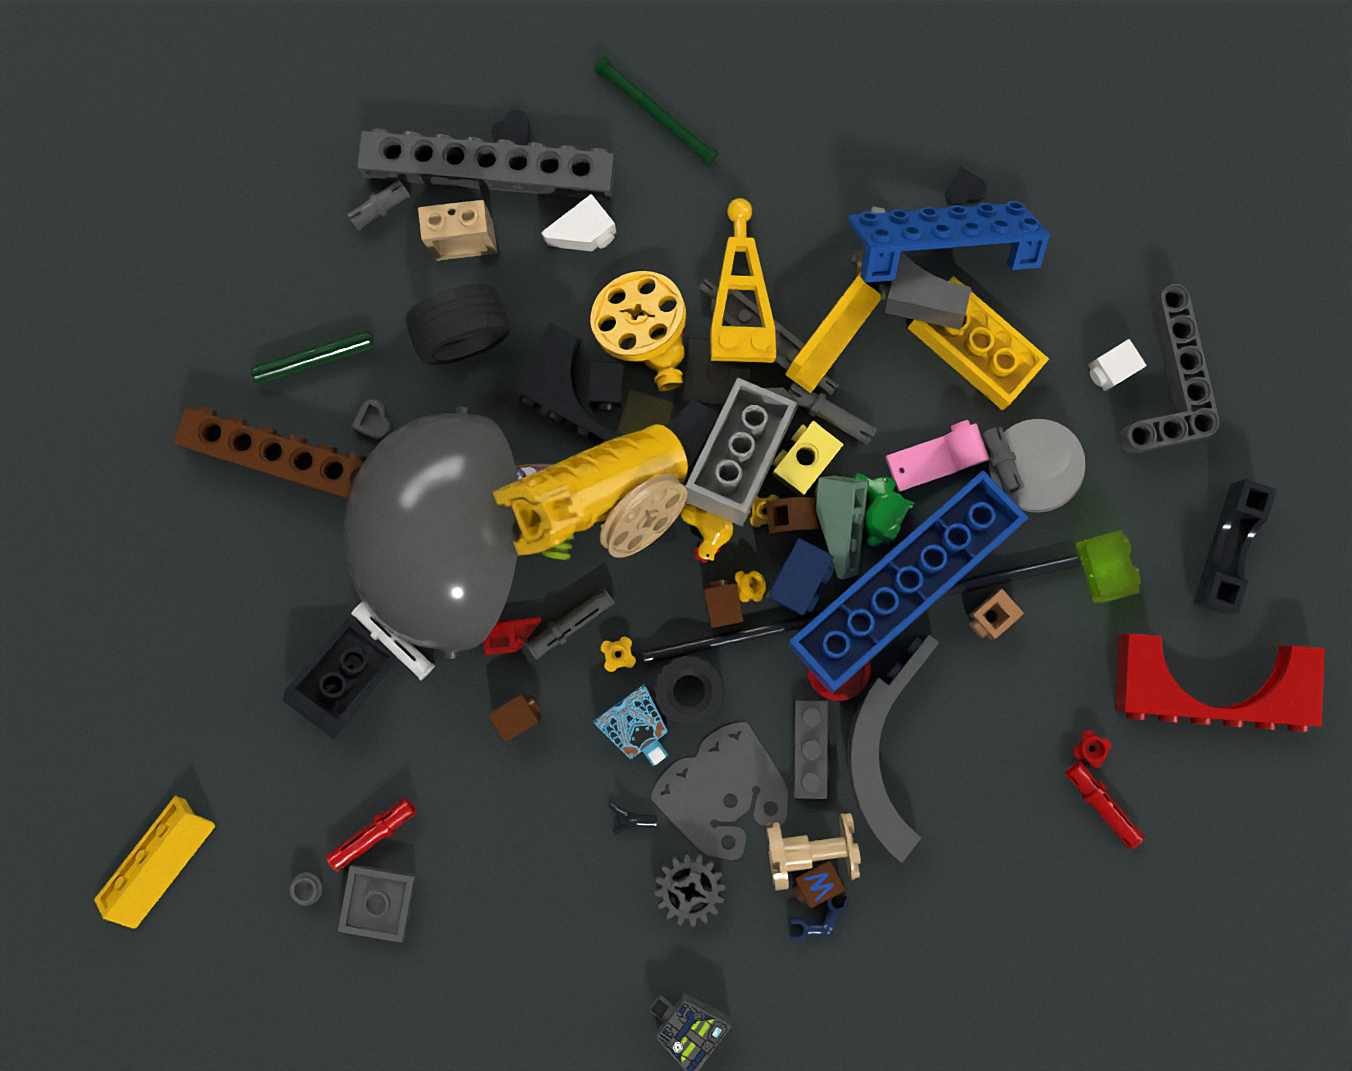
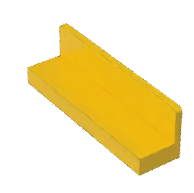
M175 795L94 899L103 919L133 929L137 928L212 832L215 824L210 820L195 815L187 801Z

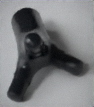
M613 802L608 804V807L621 817L618 820L619 825L613 829L614 834L634 827H657V815L636 814L619 808Z

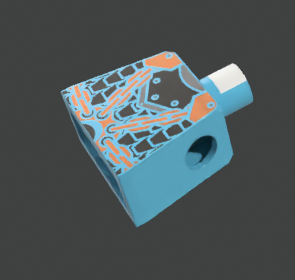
M645 684L593 721L630 759L642 751L651 765L655 766L668 756V753L658 741L668 730Z

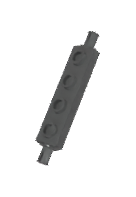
M706 278L700 284L699 289L713 299L710 306V311L713 313L718 287ZM728 289L722 321L728 326L762 327L758 306L740 291ZM774 320L776 334V360L774 363L787 372L805 344ZM826 374L818 383L829 395H832L839 386Z

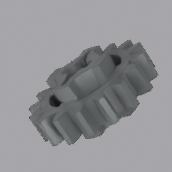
M687 852L685 853L684 861L681 862L676 856L672 857V867L666 864L662 866V870L666 875L656 877V882L662 885V887L655 889V896L663 897L658 903L659 909L668 907L666 918L670 919L674 915L678 916V925L680 926L685 919H689L691 927H695L696 918L699 917L704 923H707L708 912L715 915L718 914V909L714 904L724 903V897L718 894V891L725 890V883L717 882L722 876L721 870L712 872L714 862L710 860L703 864L702 854H698L695 860H691ZM690 868L689 872L681 877L674 876L678 871ZM702 872L709 878L712 889L709 886L703 885L700 879ZM690 882L695 883V890L698 892H692L690 896H686L685 889L682 886L688 887ZM668 890L677 895L679 899L678 907L670 899ZM699 902L706 903L699 909L691 910V907Z

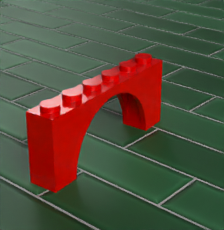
M1119 634L1115 711L1126 712V718L1146 720V714H1158V721L1179 722V716L1191 717L1190 723L1211 725V719H1223V726L1244 727V721L1255 722V728L1276 730L1277 723L1287 724V730L1308 732L1309 726L1322 727L1325 648L1278 646L1273 670L1267 681L1255 694L1231 706L1212 707L1189 696L1173 679L1164 659L1162 636Z

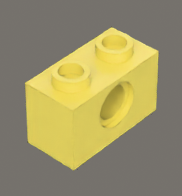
M814 421L808 428L802 424L791 438L795 442L794 446L789 452L783 449L772 462V465L776 468L771 475L799 497H803L844 445ZM800 450L809 451L813 456L812 464L807 466L800 464L796 458L797 452Z

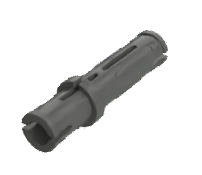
M793 382L788 391L798 405L809 411V415L812 417L815 415L819 416L860 440L865 445L869 444L871 436L873 437L877 430V427H873L825 399L826 395L823 393L819 395L813 391L809 393L796 382Z
M603 587L555 623L553 621L548 623V628L525 644L535 659L538 660L559 643L563 645L567 642V637L614 605L615 602Z

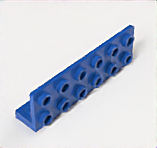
M1017 201L996 205L981 203L978 206L968 207L952 205L949 208L940 209L923 207L920 210L912 211L894 209L884 213L865 211L861 214L849 215L848 217L849 225L865 246L860 273L864 282L895 280L901 251L1012 243L1007 260V265L1012 270L1041 268L1050 233L1025 205Z

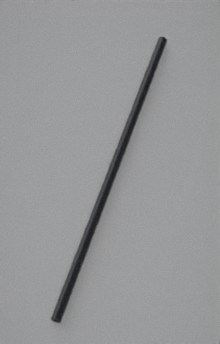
M1078 554L963 579L957 582L942 597L1080 567V557ZM823 611L642 651L644 663L647 664L803 629Z

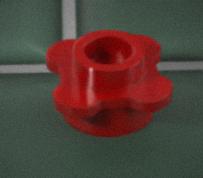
M1084 730L1081 733L1079 745L1073 748V755L1076 759L1088 761L1091 767L1099 768L1111 749V743L1106 738L1102 739L1095 736L1092 730ZM1090 746H1094L1095 750L1093 752H1090Z

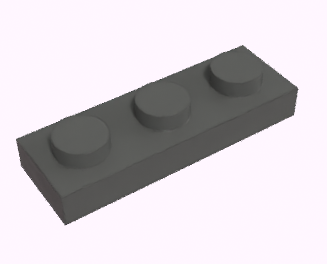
M794 701V798L827 799L828 701Z

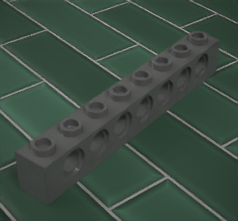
M375 128L372 129V132L361 131L357 168L366 179L389 181L399 179L401 182L587 198L592 194L595 199L612 200L615 160L614 153H609L602 148L581 151L569 145H562L559 148H547L546 145L536 142L528 143V146L515 145L514 142L509 140H497L496 143L484 142V140L477 137H466L465 140H458L445 134L424 137L413 131H405L402 135L391 134L388 130ZM401 150L398 158L388 159V155L392 151ZM422 154H433L429 161L419 162ZM461 155L464 157L460 164H450V160L454 156ZM487 158L496 160L494 165L489 168L481 167V163ZM517 161L527 163L526 167L520 171L512 169L513 164ZM548 164H556L558 166L554 173L548 174L543 172V168ZM581 166L590 169L585 176L574 174V171Z

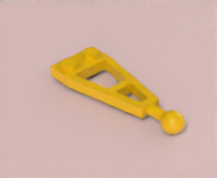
M737 198L729 204L727 209L728 217L734 222V237L728 238L710 328L711 361L774 363L776 360L775 324L754 238H747L746 222L752 216V206L747 200ZM735 251L746 253L751 276L731 275ZM728 289L754 290L762 327L722 326Z

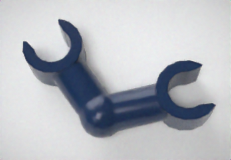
M847 896L843 899L842 905L838 907L832 905V898L826 900L828 908L823 922H805L801 918H792L790 923L801 924L803 932L799 935H790V938L795 941H801L806 936H831L834 933V927L840 912L846 910L848 906Z

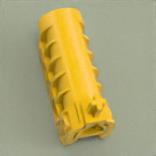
M655 424L643 430L616 437L493 491V495L498 505L512 506L522 534L519 535L520 538L513 542L517 554L539 553L571 537L574 532L586 530L592 527L595 522L605 521L623 498L653 477L662 474H672L682 484L688 471L687 458L676 435L667 427Z

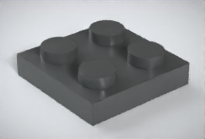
M352 864L349 867L338 932L402 943L405 940L416 875Z

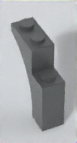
M872 206L871 212L884 213L885 209ZM863 243L862 246L855 245L851 263L857 264L855 277L859 275L862 268L865 252ZM901 251L895 280L877 281L885 283L881 300L887 301L885 313L960 330L972 287L952 283L930 274L916 265Z

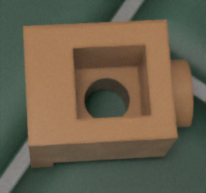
M1003 589L994 590L987 599L968 614L973 620L969 625L979 637L984 638L987 636L989 639H996L1024 613ZM989 610L995 613V620L991 623L986 620V613Z

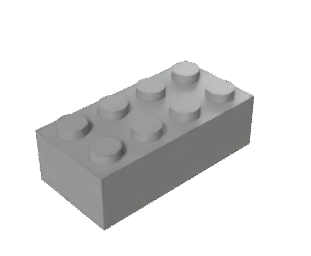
M737 378L685 486L687 489L686 502L743 527L793 419L797 402Z

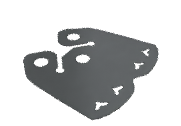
M738 722L724 726L707 736L702 741L696 757L682 758L673 763L656 782L651 800L700 851L712 857L737 860L744 853L747 839L744 830L734 826H717L713 828L710 822L713 819L721 822H735L750 810L753 796L752 788L757 786L760 788V793L757 794L754 819L762 826L779 822L781 826L787 818L788 789L782 776L749 724ZM738 731H741L738 740L729 737V734H737ZM716 742H719V751L709 752V749L715 747ZM685 768H688L685 778L676 775L677 773H682ZM666 784H669L670 794L661 795V792L665 791ZM727 794H734L737 797L738 802L735 807L728 808L724 805L723 799ZM770 801L775 802L778 806V811L773 816H769L764 812V805ZM726 835H730L735 839V846L729 850L721 845V840Z

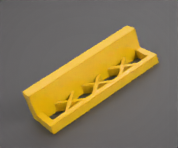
M860 273L794 359L785 374L809 393H812L882 298V294L863 281Z

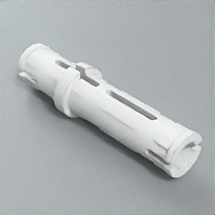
M363 602L352 611L351 614L371 632L370 636L374 640L379 639L419 677L420 681L433 670L434 664L428 661L413 644L398 638L384 628L368 611ZM371 619L376 621L391 637H388ZM396 642H397L401 647H403L416 661H413V660L396 644Z

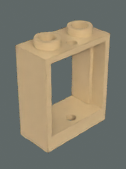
M484 200L418 207L421 239L435 261L497 254L494 223ZM454 209L456 213L452 216L449 215V210Z

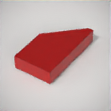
M533 617L498 621L489 636L483 641L484 654L518 652L540 625L542 618Z

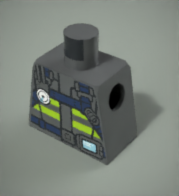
M683 993L675 1005L660 994L649 1008V1011L662 1021L656 1030V1038L685 1071H699L731 1028L729 1016L687 993Z

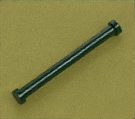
M604 56L599 60L594 69L595 73L599 76L604 75L703 159L702 163L709 167L715 161L719 154L718 150L715 148L710 149L615 69L611 65L610 59Z

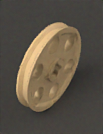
M662 474L639 485L621 500L606 519L600 533L601 544L608 549L613 557L617 558L630 556L650 545L670 527L680 514L687 499L686 487L679 483L678 479L672 474Z

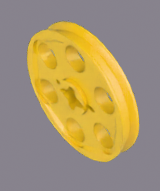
M651 271L631 272L611 281L599 293L591 310V328L598 343L609 355L624 361H644L662 354L677 341L686 322V307L679 289L667 277ZM647 283L656 285L651 293H640L643 285ZM616 293L626 294L625 299L621 303H610L612 296ZM672 300L677 303L676 307L670 312L660 310L662 304L666 301ZM640 312H643V314H644V316H638V315H639ZM633 316H638L637 320H634ZM605 321H616L615 327L612 330H600L601 325ZM658 328H665L667 330V334L662 339L654 340L651 338L654 330ZM625 339H637L635 346L631 349L624 350L621 348V344Z

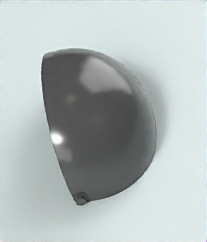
M456 407L455 413L433 414L415 419L402 425L385 437L372 450L360 467L349 493L344 518V548L348 570L354 587L368 611L384 628L398 638L416 646L441 650L444 652V658H456L457 652L477 647L494 629L510 592L517 561V551L513 542L519 539L520 526L512 506L498 505L493 495V491L518 480L509 444L505 435L493 420L486 416L470 414L468 407Z

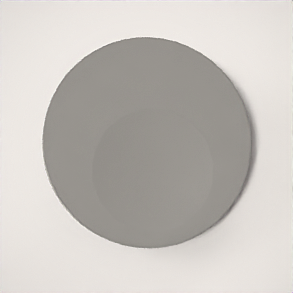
M1031 419L1017 423L1004 432L1010 451L1015 453L1016 468L1024 484L1022 489L1013 493L1010 492L1007 496L1021 510L1027 512L1054 510L1067 503L1077 493L1085 476V455L1079 440L1068 428L1051 420ZM989 461L991 479L1003 490L996 468H992Z

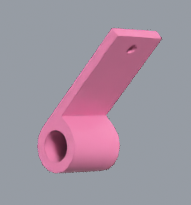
M969 420L959 422L950 426L952 432L945 436L885 456L892 478L896 481L897 491L901 492L990 460L977 423L970 425Z

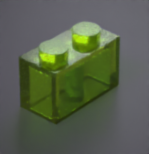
M1122 530L1075 542L1093 603H1104L1140 592L1138 586L1141 584L1140 574L1137 568L1132 566L1129 556L1131 554V545L1125 535L1123 536Z

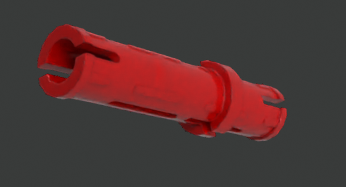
M1081 761L1074 763L1066 770V777L1082 793V799L1085 803H1090L1128 849L1136 848L1144 841L1145 835L1109 796L1106 791L1107 787L1103 782H1098Z
M404 797L385 813L380 812L374 817V821L326 855V860L334 871L339 872L384 837L392 836L395 833V829L417 814L413 803Z

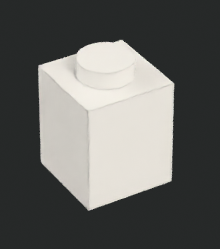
M1130 339L1088 364L1092 380L1097 386L1102 387L1104 391L1147 366Z

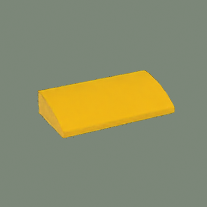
M954 276L949 280V282L964 285ZM972 291L970 292L965 317L960 330L913 320L908 326L912 333L1001 410H1004L1012 403L1049 360L1046 355Z

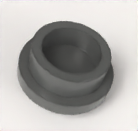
M311 872L297 875L290 884L292 899L302 906L314 904L323 893L321 879Z

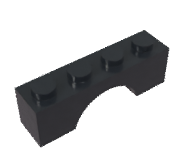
M1248 479L1230 484L1193 604L1222 614L1239 613L1248 585L1244 574L1246 556L1257 531L1269 518L1277 489Z

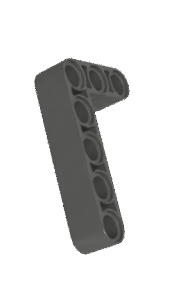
M1179 284L1167 286L1157 293L1151 301V311L1175 414L1141 420L1123 428L1119 433L1118 443L1120 448L1127 453H1140L1197 441L1214 434L1219 427V416L1188 290ZM1165 296H1169L1174 300L1175 308L1167 305ZM1173 326L1181 330L1182 339L1177 338L1173 334ZM1181 356H1182V357H1185V358L1188 360V362H1189V369H1188V370H1187V369H1184V368L1181 366V364H1180V357H1181ZM1188 387L1195 390L1197 395L1196 401L1189 398L1187 394ZM1195 418H1199L1203 422V432L1195 427ZM1164 424H1167L1172 428V438H1169L1164 434ZM1133 430H1136L1141 434V445L1136 444L1133 441Z

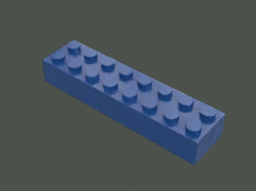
M984 471L980 472L789 641L788 647L832 695L1014 533L1029 517Z

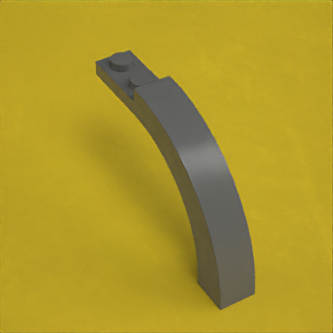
M929 634L923 635L921 638L916 636L905 649L909 654L902 663L896 661L885 675L889 678L886 683L879 677L872 679L857 705L848 737V773L856 804L874 836L901 863L904 862L922 837L911 829L899 816L886 793L879 767V743L882 727L892 704L939 644Z

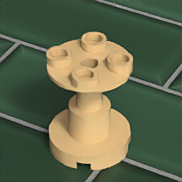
M851 813L839 814L841 837L809 841L807 835L782 838L779 822L765 824L766 839L769 841L770 868L775 891L789 889L787 872L811 869L812 861L844 857L849 879L854 880L860 877L858 866L861 863L858 844H853L852 833H854V824Z

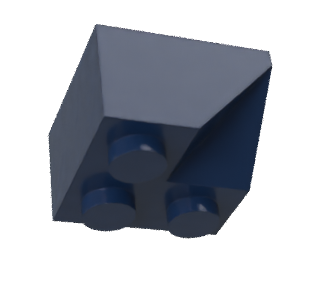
M798 538L793 542L764 599L796 616L804 615L805 612L811 613L820 595L815 593L820 582L822 581L826 584L835 569V566L830 564L834 556Z

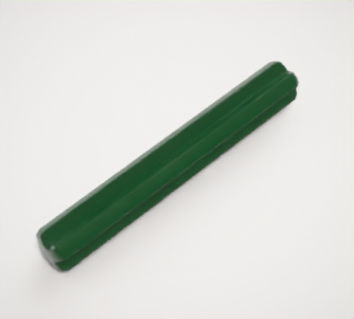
M365 330L254 365L250 368L254 382L259 384L371 349L374 347L373 337L369 331Z

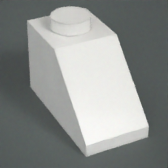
M591 194L542 231L541 234L544 242L549 247L593 251L597 247L602 249L614 239L616 228L613 220Z

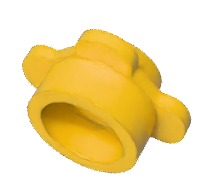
M770 495L768 498L756 497L752 505V517L750 518L752 526L760 527L762 524H768V515L763 514L762 509L767 508L766 501L779 500L778 496Z
M755 570L749 573L737 572L735 580L737 582L739 599L744 603L748 602L749 599H753L755 602L761 601L766 591L764 577Z
M622 637L619 641L615 642L604 641L602 643L601 651L605 653L606 662L604 667L607 671L614 672L619 667L631 668L635 665L636 659L632 656L630 649L632 641L628 637ZM617 651L621 652V656L619 658L615 656V653Z

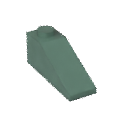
M832 475L819 478L815 488L816 512L830 555L834 556L832 562L835 566L837 577L839 579H846L859 574L868 481Z

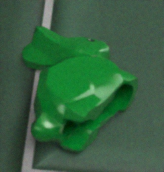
M856 473L853 476L854 479L868 481L867 497L870 502L864 516V529L869 535L867 543L871 547H878L881 543L890 544L896 538L901 528L900 525L909 509H912L914 502L905 499L901 494L894 491L896 481L893 478L878 477L871 480L865 475Z

